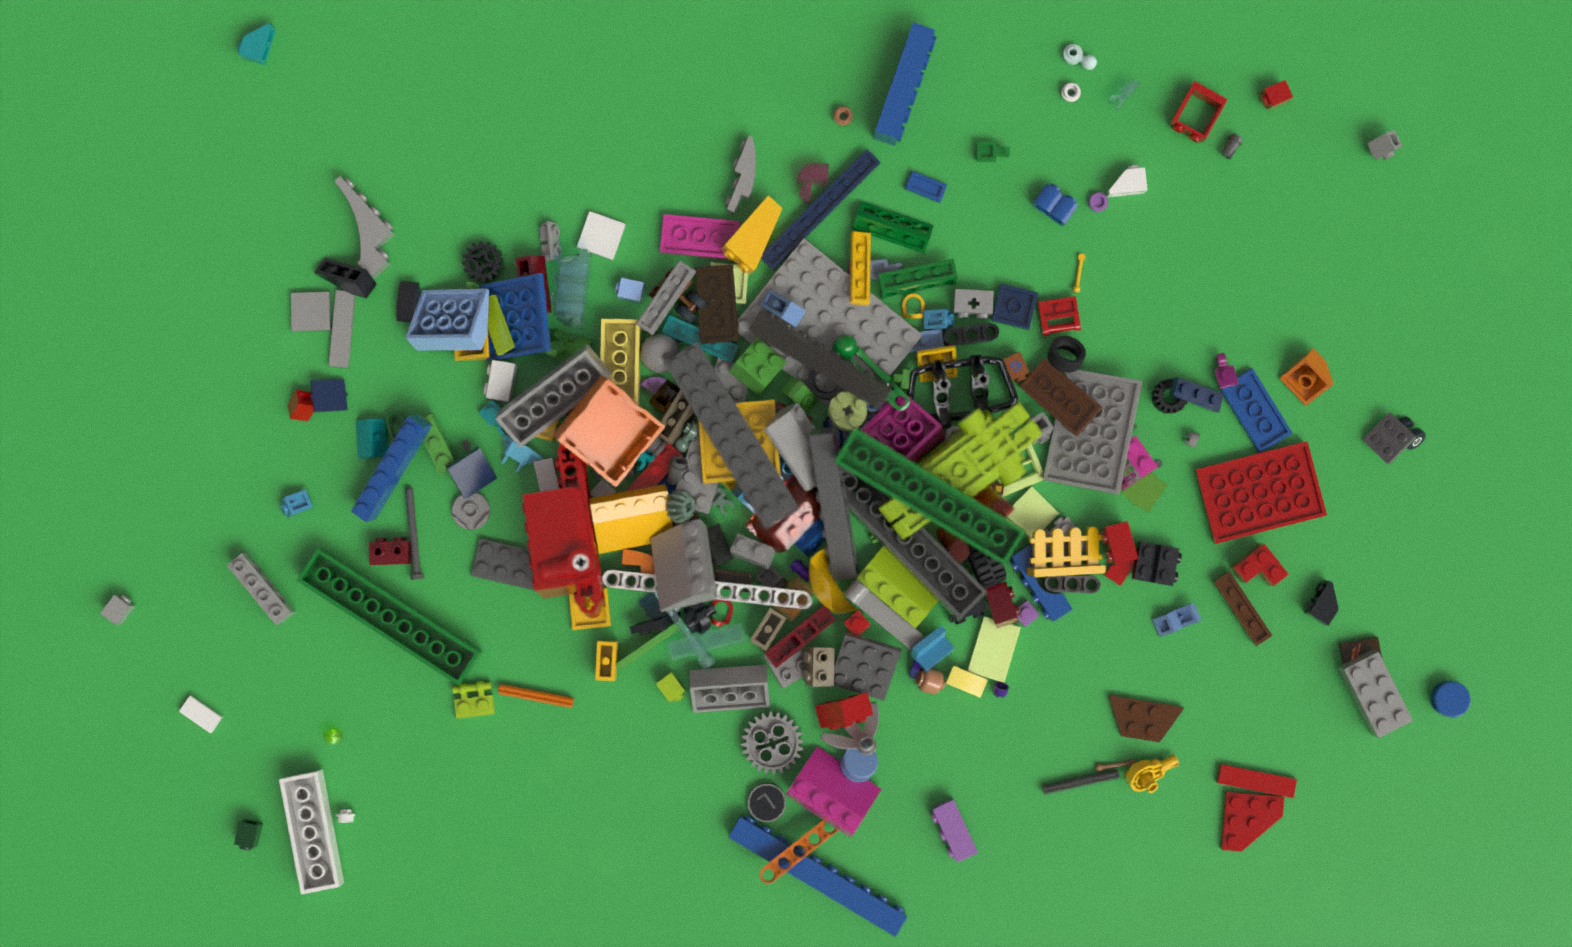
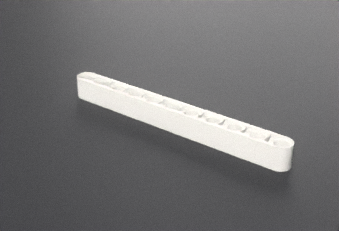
M608 570L603 575L604 584L611 588L658 593L656 576L654 574ZM612 574L617 576V581L614 584L609 582V577ZM631 576H634L636 579V583L633 586L628 585V579ZM653 578L655 581L652 588H648L646 585L647 580ZM715 581L716 600L796 609H807L812 605V597L805 591ZM728 586L731 589V593L729 596L724 597L722 589ZM745 588L750 591V596L747 599L741 597V591ZM762 591H768L769 598L766 601L760 599ZM780 594H788V601L786 603L779 601ZM801 595H806L808 601L805 605L801 606L798 603V598Z

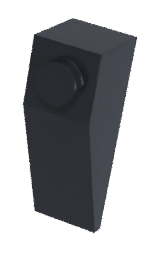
M324 258L314 272L317 276L348 293L366 299L377 285L366 269Z

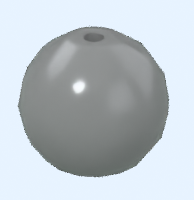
M664 334L651 335L645 339L640 350L644 366L650 371L657 373L668 372L669 370L664 362L679 353V347L675 340Z

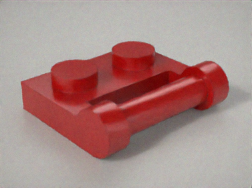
M1076 296L1037 303L1043 337L1049 336L1051 333L1069 330L1081 331ZM1073 318L1071 323L1052 326L1047 324L1049 320Z

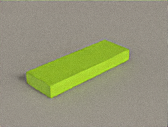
M491 295L489 296L488 331L497 355H503L513 349L515 345L497 296Z

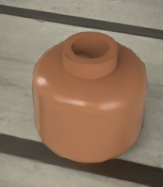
M931 668L928 671L920 670L916 676L915 683L921 692L935 695L944 689L946 680L943 678V673L940 670Z

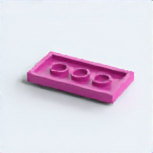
M663 214L660 253L728 259L724 256L721 248L739 229L740 221Z

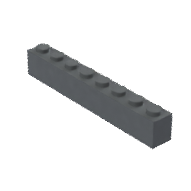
M836 428L812 429L807 437V445L812 451V455H810L811 466L815 468L813 480L814 484L818 486L816 497L817 502L821 504L819 511L820 520L824 521L822 532L823 538L827 539L825 549L826 555L830 557L829 573L833 575V580L856 579L859 568L842 466L834 462L839 453Z

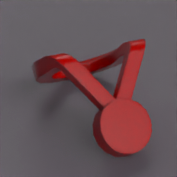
M714 600L712 603L714 607L718 602H725L730 610L724 621L717 620L712 615L709 617L711 619L710 623L722 627V624L728 625L733 614V604L731 601Z

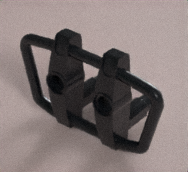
M979 354L971 355L968 359L944 362L943 359L932 360L930 364L922 365L910 372L909 387L906 395L913 400L917 376L931 371V396L936 414L930 415L942 425L943 429L951 428V421L962 420L972 411L950 413L951 397L948 390L950 381L945 369L969 366V391L973 409L980 408L981 411L987 409L991 414L1007 410L1017 403L1018 394L1003 359L990 356L982 357ZM983 364L999 366L1010 395L1008 402L988 407L989 391L987 384L989 376ZM977 388L984 389L981 395L974 394ZM941 392L946 394L944 399H936L937 394Z

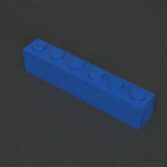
M418 414L407 417L351 512L365 522L377 518L433 426L431 423Z

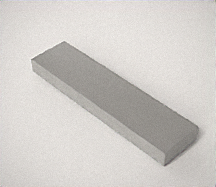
M679 260L636 325L653 335L696 271Z
M336 290L329 357L330 367L349 368L356 296L347 291Z

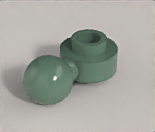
M694 420L684 425L682 430L684 436L676 440L675 448L678 452L684 453L688 451L689 441L693 440L697 435L699 423Z

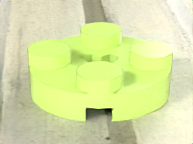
M840 392L830 402L828 415L836 428L843 431H851L855 426L860 427L865 421L867 404L865 400L854 393ZM843 408H850L852 414L850 413L848 416H846L845 411H843Z

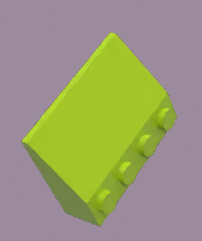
M884 546L881 547L856 578L915 629L938 602Z

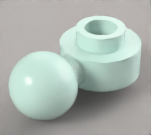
M1071 44L1064 49L1063 58L1067 64L1076 65L1080 62L1086 70L1095 68L1097 64L1096 58L1093 55L1084 56L1080 46ZM1075 51L1077 54L1072 56L1070 52Z

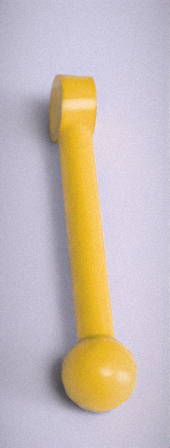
M1084 254L1078 255L1079 265L1076 283L1073 287L1075 293L1080 291L1079 282L1082 264L1086 258Z

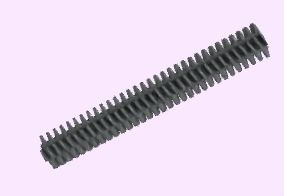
M1112 769L1093 775L1089 774L1084 777L1044 784L1042 788L1044 795H1048V793L1050 795V792L1051 794H1053L1052 792L1055 794V791L1060 793L1064 789L1069 791V788L1071 790V788L1074 789L1075 787L1076 789L1078 786L1080 788L1083 785L1088 786L1089 784L1090 786L1092 783L1094 785L1097 782L1102 783L1103 781L1104 783V780L1105 782H1107L1106 780L1109 782V779L1114 781V779L1116 780L1120 776L1117 769Z

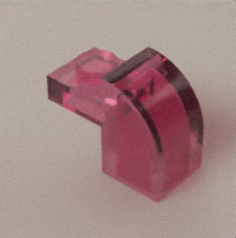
M811 163L801 169L797 177V184H804V186H800L799 198H803V203L810 204L812 185L827 186L829 164Z

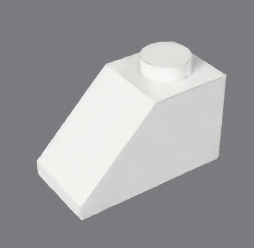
M1139 165L1129 166L1106 193V196L1117 197L1144 194L1148 190L1145 167L1139 168Z

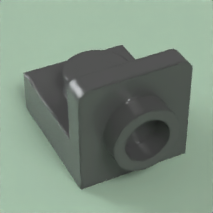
M771 565L769 570L762 568L755 576L765 587L785 589L789 583Z

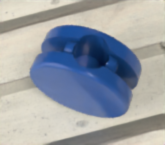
M1443 681L1437 684L1431 693L1433 708L1443 716L1459 717L1468 710L1471 703L1469 691L1458 682Z

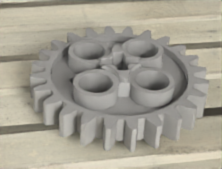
M770 711L768 717L763 712L762 719L755 716V723L749 721L751 728H744L748 735H742L746 742L741 743V746L747 747L742 753L749 754L746 761L753 760L751 767L757 764L758 771L763 767L765 768V774L768 773L769 769H772V773L775 774L776 769L783 773L784 766L789 770L790 762L796 764L794 757L800 758L801 755L797 751L803 750V747L798 744L804 741L803 739H798L802 732H796V729L799 727L798 724L792 726L793 718L787 721V714L781 718L780 712L773 716L772 711ZM780 725L784 728V733L782 735H775L773 728ZM761 731L765 733L766 738L763 741H757L755 734ZM785 736L789 737V739L776 742L775 747L767 745L763 748L756 749V746L769 743L770 738H773V740H778ZM780 745H789L790 751L786 754L779 751ZM769 750L772 756L770 759L765 760L761 757V752Z

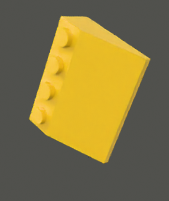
M665 484L589 498L599 554L651 544L652 537L673 528V521H671L670 517H667L666 501L669 500Z

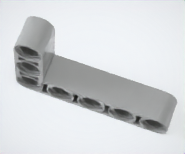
M854 579L843 592L847 598L911 651L915 645L926 638L858 580Z

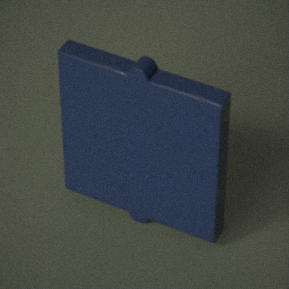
M344 379L310 381L312 392L310 398L313 401L314 413L348 410L346 399L348 393L345 390Z

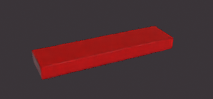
M1220 764L1217 783L1294 798L1297 779Z

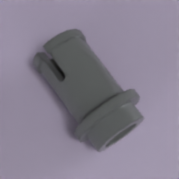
M1234 133L1228 137L1229 141L1220 153L1227 159H1232L1238 146L1242 145L1243 139Z

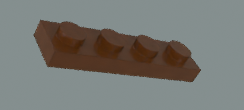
M1230 571L1212 581L1255 646L1273 636Z

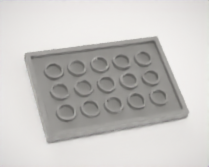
M1082 370L1071 373L1065 372L1066 377L1103 409L1078 437L1055 419L1043 480L1120 495L1143 382L1141 380Z

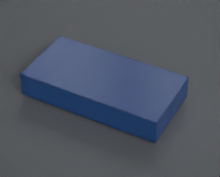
M912 171L905 190L940 203L947 184Z

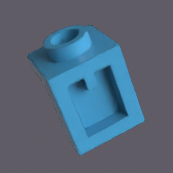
M924 310V330H948L952 328L954 315L951 310Z
M306 489L284 497L281 500L282 504H280L282 513L287 515L288 518L313 508Z

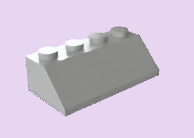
M796 402L780 409L764 430L806 492L816 486L813 480L815 468L811 466L810 462L812 451L807 445V437L815 427L805 415L804 410Z
M767 665L690 670V692L693 713L770 707Z

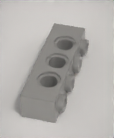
M241 553L227 565L275 625L282 624L296 612L248 553Z

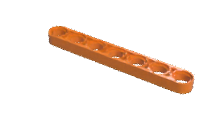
M821 821L760 870V880L765 884L773 883L839 830L834 828L832 832H826L824 830L825 821ZM815 833L819 836L817 844L809 842L810 834ZM800 845L803 847L804 854L802 856L794 854L793 849L795 846ZM781 857L788 859L789 865L787 868H781L778 865V860ZM769 869L773 872L772 880H765L763 878L764 870Z

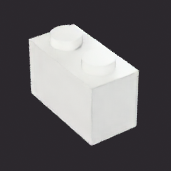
M492 360V364H489L487 368L489 382L485 383L484 394H486L487 399L503 402L512 401L518 365Z

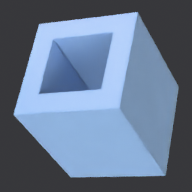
M621 278V282L616 284L615 293L618 294L617 297L619 299L641 303L645 283Z

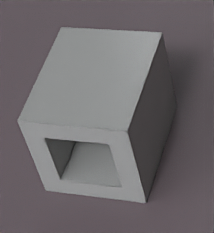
M125 594L114 595L100 614L115 625H119L125 621L135 605L131 603L132 599Z

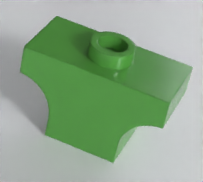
M792 377L781 390L793 403L797 402L806 414L819 401L808 387L795 377Z

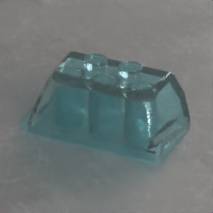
M580 249V253L571 254L559 260L556 273H553V284H555L554 292L551 293L553 315L563 325L576 330H584L591 253L588 249Z

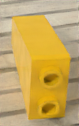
M768 195L721 248L724 256L729 260L735 261L742 272L750 275L757 268L782 211V207Z

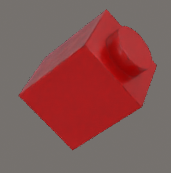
M1286 80L1267 87L1260 93L1261 103L1267 107V110L1284 104L1293 98Z
M856 610L843 621L849 630L856 635H860L871 625L859 610Z

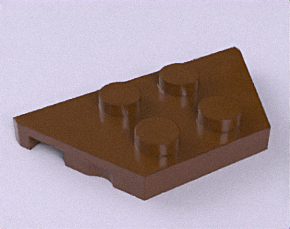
M1109 695L1120 736L1160 743L1183 711V707Z

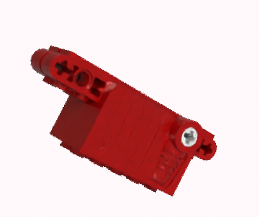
M561 444L558 447V458L555 459L556 468L559 470V474H561V477H558L559 489L523 494L522 510L526 516L524 525L529 538L527 540L528 552L531 553L529 563L534 576L532 579L533 590L543 599L574 594V601L580 610L589 618H597L602 612V607H606L602 581L603 571L600 566L598 545L589 502L591 495L587 467L583 460ZM576 471L574 475L569 476L571 472ZM590 601H591V602L593 603V605L591 606V609L589 610L588 608L590 607Z

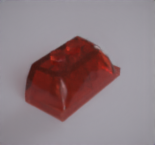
M794 474L784 484L800 510L769 529L764 527L756 513L745 524L765 545L773 547L777 553L786 552L820 517L821 504L817 502L816 497L818 488L814 486L805 492Z

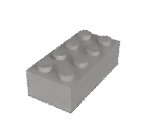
M1370 650L1338 666L1371 735L1380 738L1413 721L1378 651Z

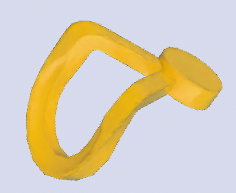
M912 293L907 295L902 301L903 318L916 319L924 316V310H926L924 299L918 294ZM916 297L920 300L921 314L908 315L906 302L909 298Z

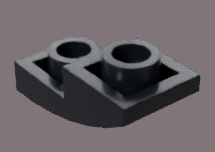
M400 281L397 297V321L411 323L420 298L419 282Z

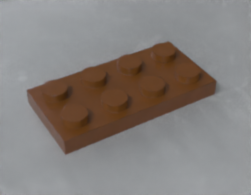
M1045 358L1019 386L1076 437L1103 409L1061 371L1055 369Z

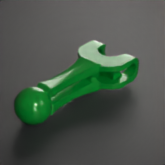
M842 334L835 338L833 342L835 355L845 359V363L851 366L866 381L873 392L879 393L887 403H890L899 411L908 408L910 404L909 397L892 381L891 376L881 369L861 347L857 346L856 340L851 335ZM856 354L880 378V382L872 378L852 356ZM896 397H904V405L898 406L895 403Z

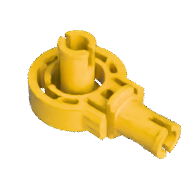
M1174 754L1160 761L1157 758L1151 761H1139L1126 771V782L1134 791L1141 792L1147 790L1149 793H1153L1158 789L1156 781L1164 777L1165 772L1169 769L1179 766V761Z

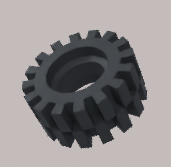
M1174 379L1161 381L1152 392L1154 406L1165 414L1179 412L1187 405V402L1179 399L1173 404H1169L1164 400L1163 394L1167 389L1172 388Z

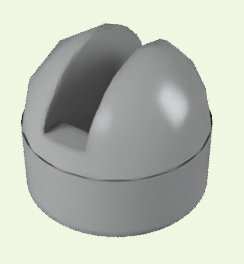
M1188 432L1186 436L1190 437V439H1184L1185 443L1195 448L1200 434Z

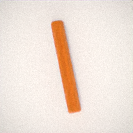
M500 684L498 688V694L568 708H572L574 703L573 697L506 684Z

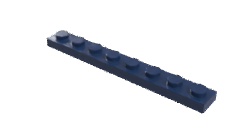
M867 149L763 252L761 260L773 271L881 162Z

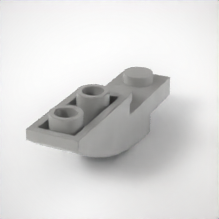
M751 136L747 140H743L740 147L742 154L740 158L736 157L733 164L735 175L740 176V178L736 177L732 187L735 191L732 196H728L725 204L728 207L727 212L733 215L736 213L741 198L749 200L755 181L756 154L753 137Z

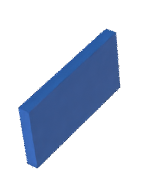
M1251 368L1237 377L1238 385L1219 390L1224 394L1225 400L1257 452L1261 453L1292 434V431L1257 374Z

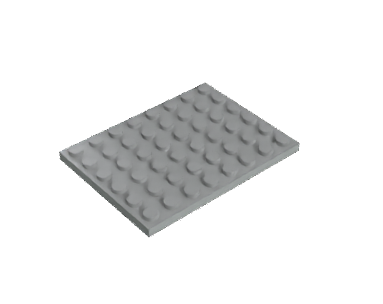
M805 238L738 319V333L751 344L757 337L787 361L782 369L791 377H795L798 381L800 380L809 390L808 376L812 368L819 363L829 362L838 366L845 375L846 383L843 392L854 393L863 400L867 394L873 391L866 381L851 366L845 363V359L835 355L833 351L835 338L842 334L851 335L856 340L857 346L861 347L881 369L891 375L923 336L871 292L870 304L868 306L849 304L850 275ZM769 289L806 310L797 327L760 306ZM854 354L852 356L854 360L872 378L880 382V378L860 357ZM831 370L821 371L816 377V386L822 392H831L838 384L837 375ZM817 397L819 400H821L825 405L829 407L832 399L824 400ZM843 408V411H845L846 416H848L850 413L852 414L850 408Z

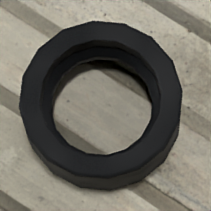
M1060 336L1054 339L1047 353L1050 364L1055 369L1066 373L1075 372L1080 369L1086 357V349L1083 344L1069 336ZM1057 349H1066L1072 352L1077 359H1066L1057 352Z
M819 363L809 373V388L820 399L831 400L840 392H843L845 388V375L833 363ZM831 370L837 375L838 384L831 392H822L816 386V377L821 371Z

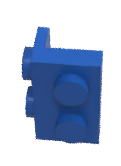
M813 510L787 538L809 557L827 540L823 538L822 532L824 521H821L820 515Z

